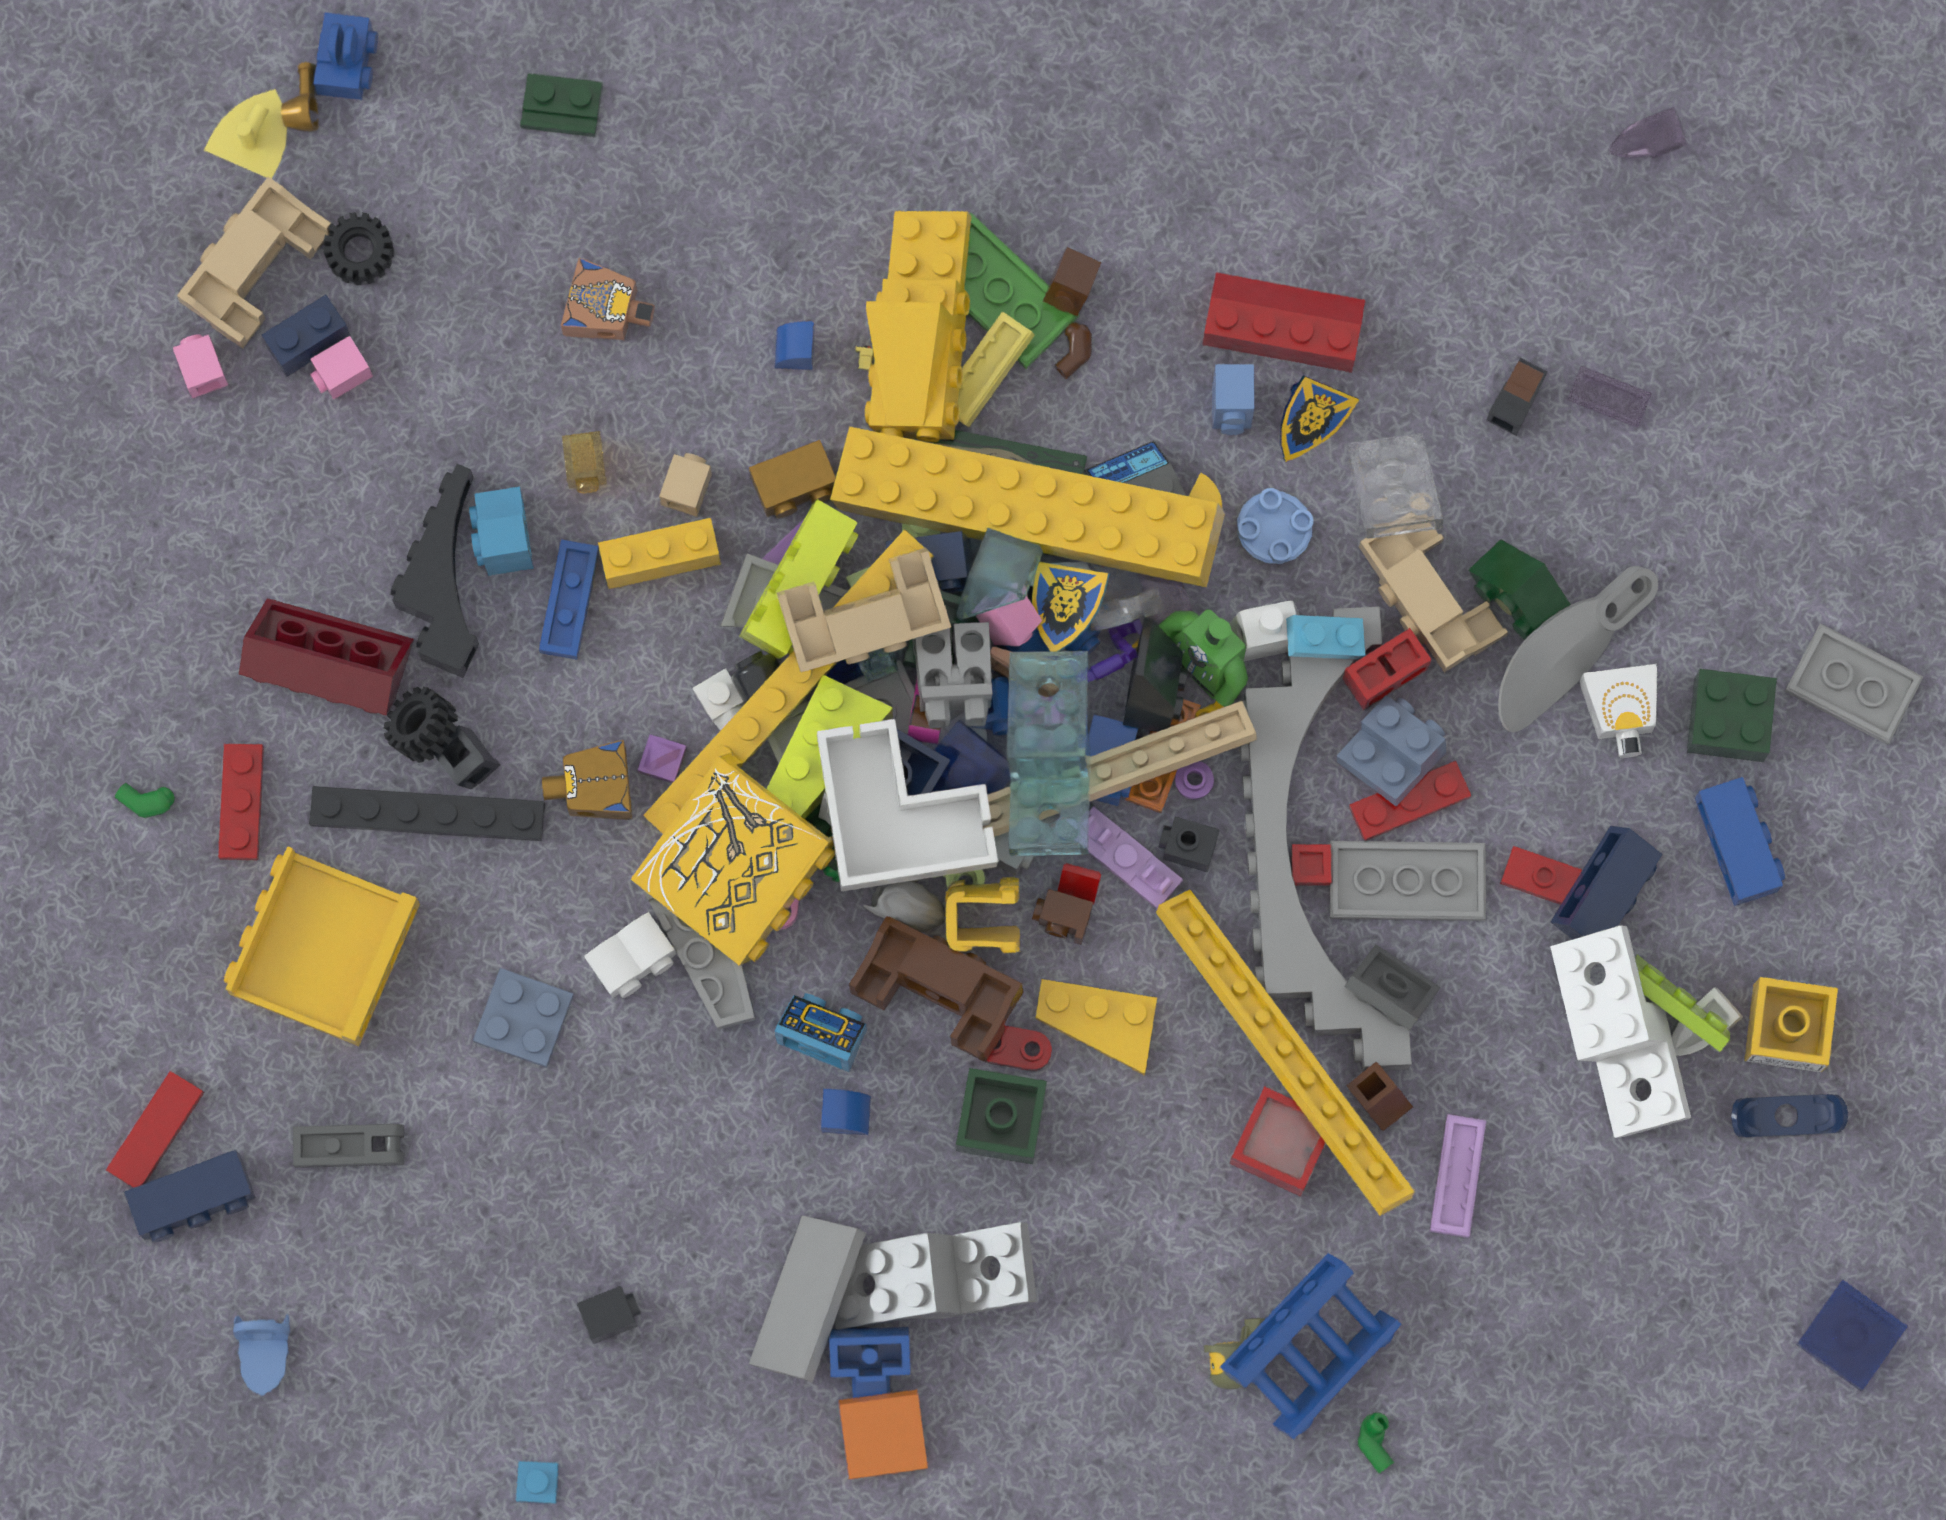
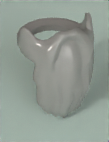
M913 881L893 883L887 887L886 885H880L873 893L872 905H863L865 909L878 917H891L919 932L934 929L936 926L941 925L944 917L943 906L934 894L928 892L921 884Z

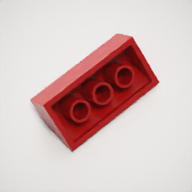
M1216 272L1202 345L1352 373L1365 300Z

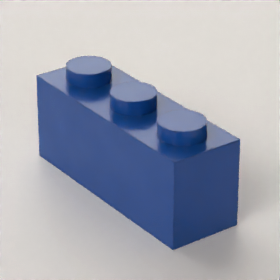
M1741 777L1699 791L1695 801L1734 906L1777 893L1783 886L1782 880H1785V873L1779 858L1773 859L1768 844L1772 843L1771 834L1767 824L1764 821L1759 822L1755 808H1758V799L1751 785L1746 786L1744 778Z

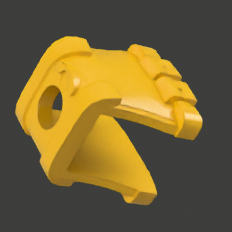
M1002 877L999 883L965 885V880L953 881L946 891V936L949 947L956 951L972 950V946L1000 947L1003 953L1020 952V929L1017 926L958 928L957 904L969 902L1015 904L1019 900V878Z

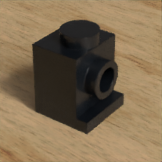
M460 725L457 726L455 733H449L448 736L452 738V741L449 745L446 742L443 743L444 751L440 755L437 752H433L455 784L471 790L500 766L497 759L490 755L472 729ZM468 750L470 754L463 760V754Z

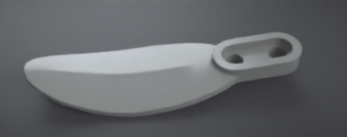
M1640 566L1627 568L1597 596L1581 600L1562 609L1542 623L1524 640L1506 669L1499 691V718L1503 727L1508 732H1518L1526 728L1565 695L1581 679L1583 673H1587L1607 648L1614 631L1624 627L1655 598L1658 591V579L1653 571ZM1636 580V586L1632 590V583Z

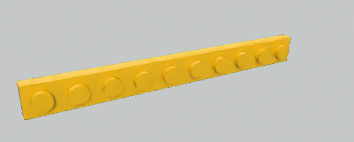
M904 529L834 607L897 589L889 559L925 547ZM929 552L930 559L932 560L934 556ZM793 651L643 816L663 834L719 756L731 753L742 762L739 766L741 769L816 687L822 675L826 676L837 662L801 672Z
M1189 889L1159 904L1156 911L1158 917L1377 1213L1381 1216L1412 1199L1415 1193L1414 1189L1193 892Z

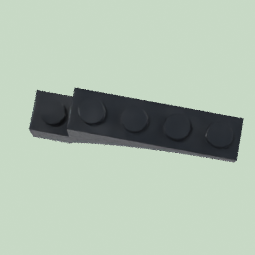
M456 464L453 473L447 472L443 477L439 487V493L442 496L437 506H431L427 511L423 521V527L426 530L420 541L415 540L412 543L406 559L410 562L404 575L399 574L396 577L390 595L394 596L392 601L396 609L431 623L430 628L425 626L422 629L416 643L421 660L464 678L479 646V642L475 635L469 633L460 607L456 583L455 552L458 526L464 502L474 477L471 469Z

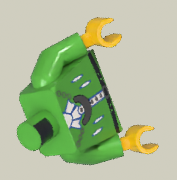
M1206 609L1200 615L1194 611L1179 610L1173 612L1158 626L1183 651L1181 668L1188 669L1187 674L1212 699L1216 700L1214 703L1199 709L1195 718L1232 705L1248 681V674L1244 663L1246 652L1244 642L1231 630V625L1228 621L1219 618L1210 609ZM1139 639L1132 645L1133 648L1137 647Z

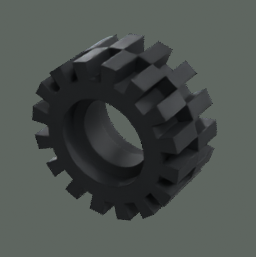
M356 212L349 213L350 218L346 220L343 216L337 219L339 224L336 226L331 224L328 228L330 234H325L323 240L325 243V247H323L324 255L333 274L336 277H341L343 282L349 284V281H352L355 285H362L364 281H367L368 284L374 283V278L377 276L381 279L385 275L384 270L386 268L390 269L392 265L391 258L394 257L393 242L387 227L383 226L377 217L371 219L368 213L362 212V217H357ZM365 237L373 243V252L367 260L353 262L345 256V246L352 238Z
M423 686L422 689L419 687L413 688V694L408 691L402 694L404 700L401 702L397 699L393 704L397 707L394 712L389 710L387 714L391 721L384 723V729L388 731L384 733L385 739L389 741L388 744L408 759L416 760L418 763L424 762V758L428 761L434 759L433 752H437L440 755L444 751L442 745L444 742L448 745L450 744L452 738L448 735L449 733L456 732L457 726L453 723L458 721V715L454 713L456 711L455 707L435 691Z

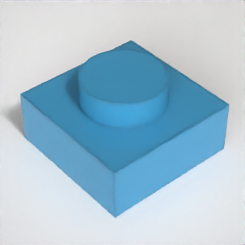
M518 1461L516 1502L556 1504L559 1464Z

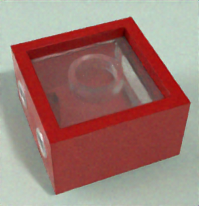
M1264 1086L1229 1164L1301 1197L1326 1142L1295 1100Z

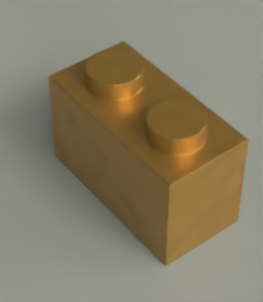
M820 440L749 467L751 480L767 517L775 515L776 518H784L795 513L798 510L797 506L810 500L813 504L817 499L821 502L829 500L836 479Z

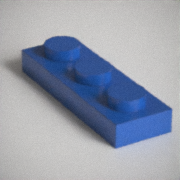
M561 539L539 646L541 654L578 660L600 551L599 546Z

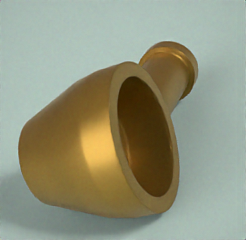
M303 62L298 64L299 95L283 103L281 106L282 121L287 128L300 131H317L319 128V120L317 119L312 122L310 117V111L318 114V104L314 96V77L316 71L314 63Z

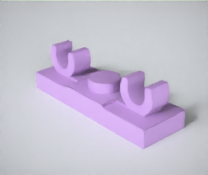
M1094 806L1069 834L1071 840L1156 909L1159 904L1165 902L1183 881L1180 876Z

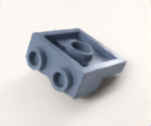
M1386 695L1361 721L1362 729L1337 754V762L1397 806L1445 755L1446 739L1444 738L1445 732L1436 722L1428 719L1423 723L1415 717L1414 708L1405 699L1398 697L1394 701Z

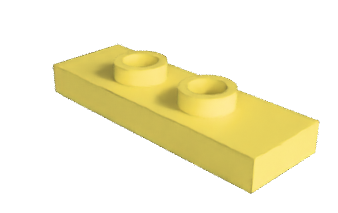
M1003 311L962 367L963 382L958 394L959 421L968 428L1035 336L1032 331Z

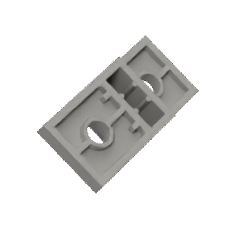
M1018 1222L955 1235L924 1233L861 1245L835 1318L836 1329H855L905 1319H945L1037 1302L1028 1223ZM993 1258H997L1001 1266L1000 1273L995 1279L988 1272L989 1263ZM868 1275H871L875 1281V1288L868 1296L864 1292L863 1282Z

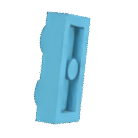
M1292 615L1286 618L1288 654L1291 657L1361 659L1365 656L1363 618Z

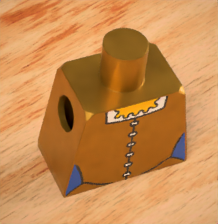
M624 740L563 756L564 775L542 777L544 800L566 798L570 816L632 819Z

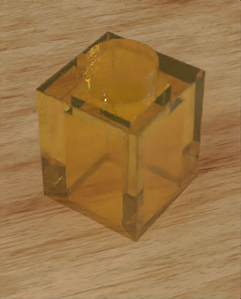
M600 431L562 435L569 489L576 488L579 493H590L599 490V485L607 484Z

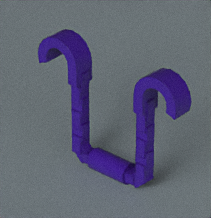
M1130 616L1112 624L1108 629V633L1113 645L1122 653H1117L1091 666L1085 672H1082L1063 652L1056 653L1055 655L1051 654L1045 661L1070 668L1071 677L1080 685L1093 680L1098 681L1124 668L1125 664L1137 657L1138 654L1135 648L1123 637L1132 633L1140 635L1142 629L1140 618Z

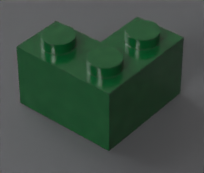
M1501 539L1468 570L1476 582L1474 589L1477 594L1488 603L1492 600L1497 602L1504 612L1511 615L1515 621L1512 627L1524 640L1554 614L1571 605L1544 563Z

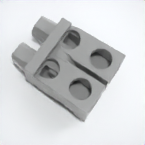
M989 622L954 624L952 646L955 664H952L949 628L912 639L917 670L920 712L925 711L929 728H945L950 726V710L963 709L965 725H986L987 712L992 700Z

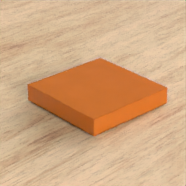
M917 1389L839 1400L849 1479L928 1469Z

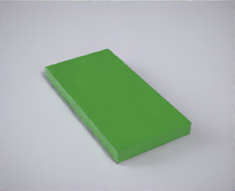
M970 213L971 225L964 287L970 297L968 315L988 332L1003 311L1032 331L1035 336L1017 360L1027 369L1065 332L1069 324L1079 318V314L1075 316L1043 302L1049 285Z

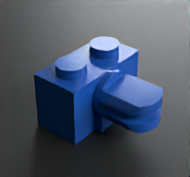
M324 13L314 77L317 95L362 100L364 89L371 88L373 68L367 65L369 53L376 54L378 32L373 31L370 18Z
M909 1327L831 1329L829 1335L831 1378L851 1377L852 1398L890 1393L891 1375H910Z

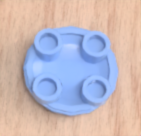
M1267 488L1260 494L1254 495L1243 505L1237 518V534L1243 548L1252 557L1265 563L1283 564L1296 559L1306 550L1312 537L1313 517L1296 497L1283 491H1278L1275 488Z

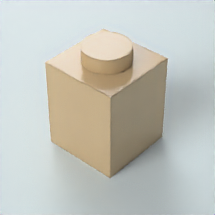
M685 453L684 457L674 454L659 495L662 506L698 516L712 476L711 467L706 464L705 459L690 453Z

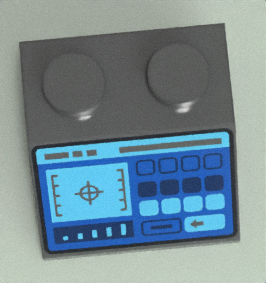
M1155 440L1085 469L1087 476L1186 496L1172 464Z

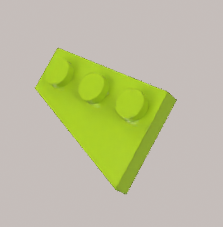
M1637 954L1635 961L1643 994L1721 1052L1730 1040V1032L1726 1029L1728 1023L1713 1011L1708 1013L1696 1004L1697 1000L1681 987L1677 988L1666 979L1663 973Z

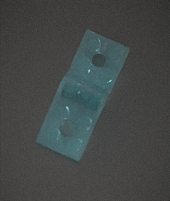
M1088 651L1010 652L1007 762L1011 777L1010 856L1088 855L1091 756L1087 729ZM1046 683H1053L1059 687L1058 692L1051 697L1041 696L1038 690ZM1047 809H1054L1060 813L1059 819L1049 824L1040 821L1039 815Z

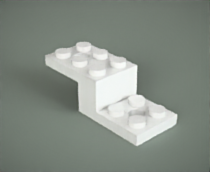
M1617 926L1550 946L1577 1059L1581 1061H1594L1597 1064L1614 1138L1625 1137L1690 1119V1110L1666 1012L1656 1003L1645 1002L1627 926ZM1597 963L1602 964L1606 971L1605 979L1599 985H1595L1590 978L1591 969ZM1642 1079L1648 1080L1652 1088L1651 1095L1645 1101L1640 1100L1636 1094V1086Z

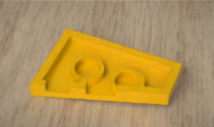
M1045 979L1041 980L1036 1020L1094 1048L1145 1076L1157 1002L1156 997Z

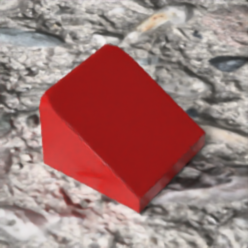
M1066 863L1063 865L1057 892L1091 901L1094 905L1101 881V874L1095 870Z

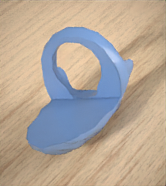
M286 1314L283 1323H277L273 1319L243 1321L240 1316L234 1318L233 1334L239 1340L238 1355L241 1362V1376L247 1387L261 1396L276 1388L285 1375L286 1358L288 1355L287 1339L290 1333L288 1314Z

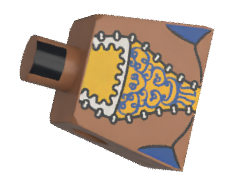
M578 258L561 329L563 335L568 337L625 340L629 322L648 327L651 326L655 305L635 300L637 286L636 281L585 259Z

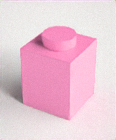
M192 335L181 340L180 345L173 347L187 389L192 398L228 386L209 335L203 337L201 335Z
M350 336L310 359L315 369L314 372L310 373L312 380L321 394L328 390L333 400L373 377L368 364Z
M995 584L972 609L980 623L989 622V636L994 645L1020 646L1032 637V632L1042 622V619L1020 585Z

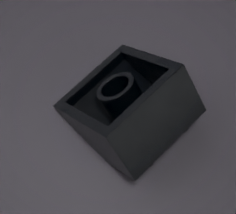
M1144 617L1136 649L1138 655L1134 658L1131 668L1123 725L1159 732L1169 728L1172 719H1180L1184 697L1177 696V691H1184L1188 669L1181 668L1183 651L1153 619Z

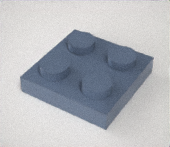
M500 968L473 1042L547 1068L574 994Z

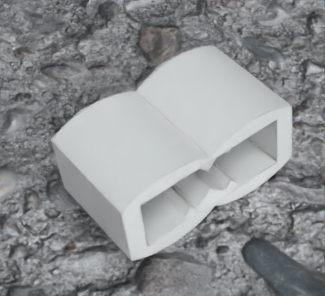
M647 912L628 924L616 935L599 944L584 957L612 998L619 994L622 998H626L642 986L639 980L651 972L654 976H658L674 964L671 958L677 953L652 916Z

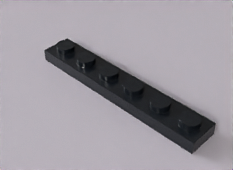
M313 786L309 825L314 827L542 841L545 802Z

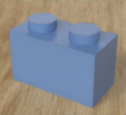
M1215 364L1212 383L1213 429H1221V433L1226 435L1242 434L1244 429H1251L1254 414V364Z

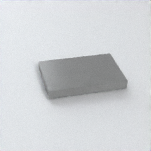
M1820 623L1785 692L1888 745L1923 676Z

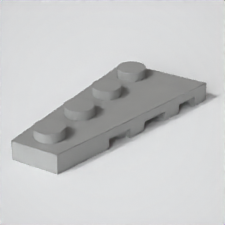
M644 891L717 1029L756 1020L743 966L736 964Z

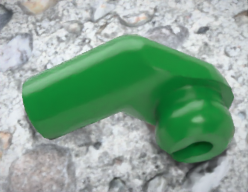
M124 783L116 792L115 799L139 817L148 818L166 813L174 803L175 796L172 790L167 787H160L155 791L141 794L128 783Z
M1381 1412L1369 1414L1364 1418L1357 1442L1359 1449L1378 1474L1394 1463L1382 1447L1385 1431L1389 1427V1420Z

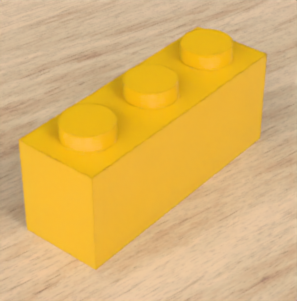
M711 518L598 542L608 589L721 565Z

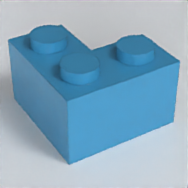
M520 487L474 494L476 506L469 507L472 529H478V533L471 534L473 551L477 558L478 566L485 565L488 576L534 569L523 495Z

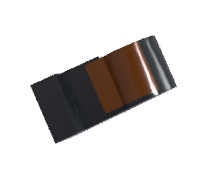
M1520 358L1509 380L1505 382L1494 401L1486 421L1517 436L1548 371Z

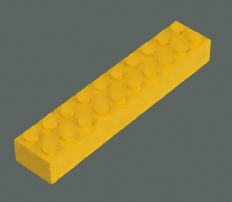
M850 426L830 498L839 510L907 525L911 524L945 533L962 531L967 537L1012 547L1017 546L1018 548L1202 587H1207L1225 516L1218 502Z

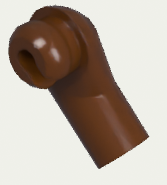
M1073 322L1066 328L1065 335L1069 341V352L1054 365L1055 369L1065 379H1068L1090 359L1092 353L1091 331L1086 325L1078 322Z

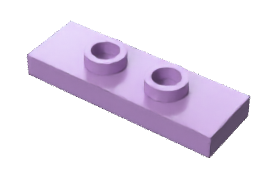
M1447 1114L1429 1232L1469 1238L1486 1120Z

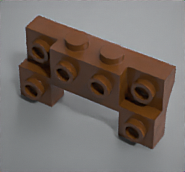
M886 916L877 930L865 959L849 983L852 995L884 1011L898 988L902 986L961 1016L960 1021L950 1035L951 1044L984 1062L987 1061L1005 1032L1004 1024L1024 993L1022 983L987 966L986 962L976 954L967 952L965 955L953 950L944 938L937 935L931 938Z

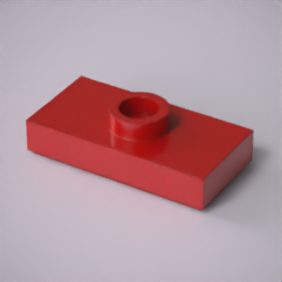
M1513 846L1500 884L1561 905L1582 872V869Z

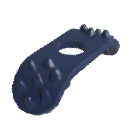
M1835 1094L1740 1098L1733 1104L1731 1120L1734 1132L1738 1137L1839 1133L1845 1128L1848 1121V1109L1844 1099ZM1783 1104H1790L1797 1111V1120L1790 1127L1780 1126L1775 1119L1777 1108Z

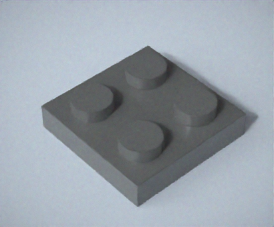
M1375 944L1344 986L1352 991L1357 999L1371 1004L1386 1014L1391 1022L1402 1025L1408 1030H1411L1441 988L1377 944Z

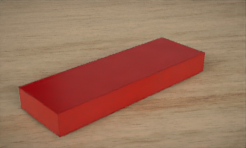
M169 1071L108 1165L106 1171L133 1188L145 1184L204 1092Z

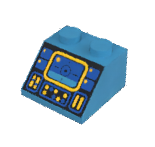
M805 993L803 998L793 995L775 1029L777 1044L850 1072L867 1031L866 1023L861 1022L862 1016L845 1008H841L839 1013L825 1007L826 1001L811 994Z

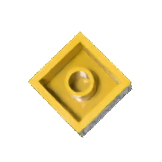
M1759 977L1753 985L1744 1061L1823 1072L1829 1066L1838 988Z

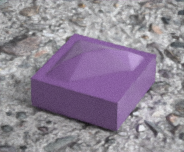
M649 735L638 767V773L673 783L678 777L687 746Z

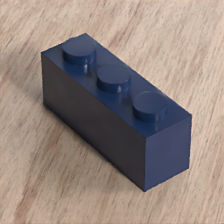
M1610 826L1550 923L1572 940L1617 927L1623 917L1635 906L1636 896L1645 882L1649 881L1655 874L1656 864L1663 854L1630 828Z
M236 1149L124 1191L139 1236L144 1240L151 1238L152 1243L173 1237L175 1235L173 1229L188 1224L189 1228L193 1229L208 1224L212 1221L210 1215L225 1210L226 1214L230 1215L245 1210L249 1207L247 1201L256 1198L241 1155Z

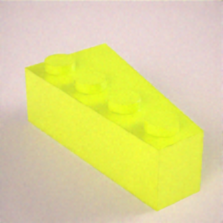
M817 499L808 511L739 637L774 655L778 659L787 655V653L791 654L794 649L776 592L813 581L818 595L823 586L829 588L840 570L835 565L842 552L848 554L859 534L853 531L858 522Z
M822 675L767 790L805 819L822 802L823 795L826 792L817 731L852 726L853 739L861 738L860 724L891 720L893 718V707Z

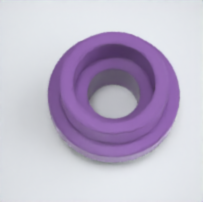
M1200 761L1179 768L1175 776V785L1179 793L1185 798L1192 800L1201 799L1208 795L1214 783L1211 769ZM1192 773H1196L1201 776L1202 782L1199 785H1191L1187 777Z

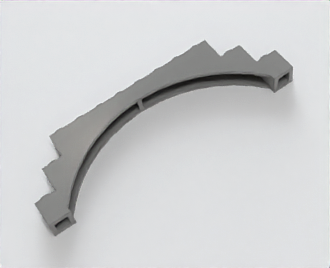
M1380 606L1333 609L1331 617L1363 618L1365 656L1382 646ZM1288 654V660L1281 661L1282 683H1289V687L1249 688L1245 690L1244 700H1240L1245 706L1257 736V740L1240 746L1241 761H1248L1249 776H1242L1243 798L1251 799L1252 814H1245L1246 837H1253L1254 852H1247L1248 875H1256V890H1250L1251 913H1258L1259 928H1252L1253 952H1261V966L1255 967V977L1271 999L1310 997V1002L1304 1003L1305 1026H1312L1313 1036L1359 1033L1360 1039H1353L1354 1062H1361L1362 1072L1376 1061L1384 1071L1409 1070L1412 1064L1409 1030L1404 1026L1394 1024L1369 1003L1360 1001L1352 991L1344 987L1347 981L1324 952L1313 934L1301 907L1291 873L1287 847V800L1291 775L1299 748L1312 720L1324 701L1342 680L1345 669L1360 659L1291 657Z

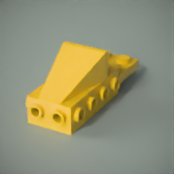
M967 211L894 212L888 279H883L882 291L877 293L876 301H866V313L875 363L871 364L869 368L868 378L869 384L872 387L871 401H867L865 405V420L874 432L908 439H918L923 442H938L939 439L954 440L955 425L959 421L958 394L963 382L961 363L962 353L966 348L965 322L966 315H968L970 310V297L964 289L971 215Z

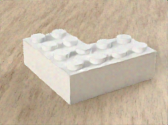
M895 719L860 724L861 738L853 739L852 726L817 731L841 891L997 867L998 858L993 827L985 828L984 833L982 827L990 825L991 822L986 784L907 796Z

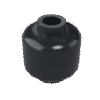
M760 650L734 665L737 670L733 673L731 679L744 704L780 666L774 655H764Z

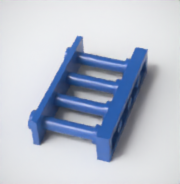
M1329 1253L1321 1259L1220 1366V1369L1230 1379L1244 1388L1253 1382L1282 1413L1273 1425L1293 1440L1312 1425L1316 1415L1380 1348L1386 1346L1392 1340L1395 1331L1402 1325L1397 1319L1382 1310L1373 1315L1346 1286L1347 1280L1354 1272L1345 1262ZM1332 1296H1335L1363 1327L1348 1344L1319 1315L1320 1309ZM1305 1325H1308L1336 1355L1321 1373L1292 1344V1338ZM1277 1354H1281L1309 1384L1294 1401L1265 1372V1367Z

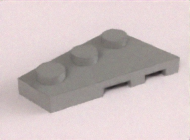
M750 554L745 555L720 627L745 626L776 571L777 564ZM831 585L829 588L823 586L819 594L823 611L833 608L848 591Z

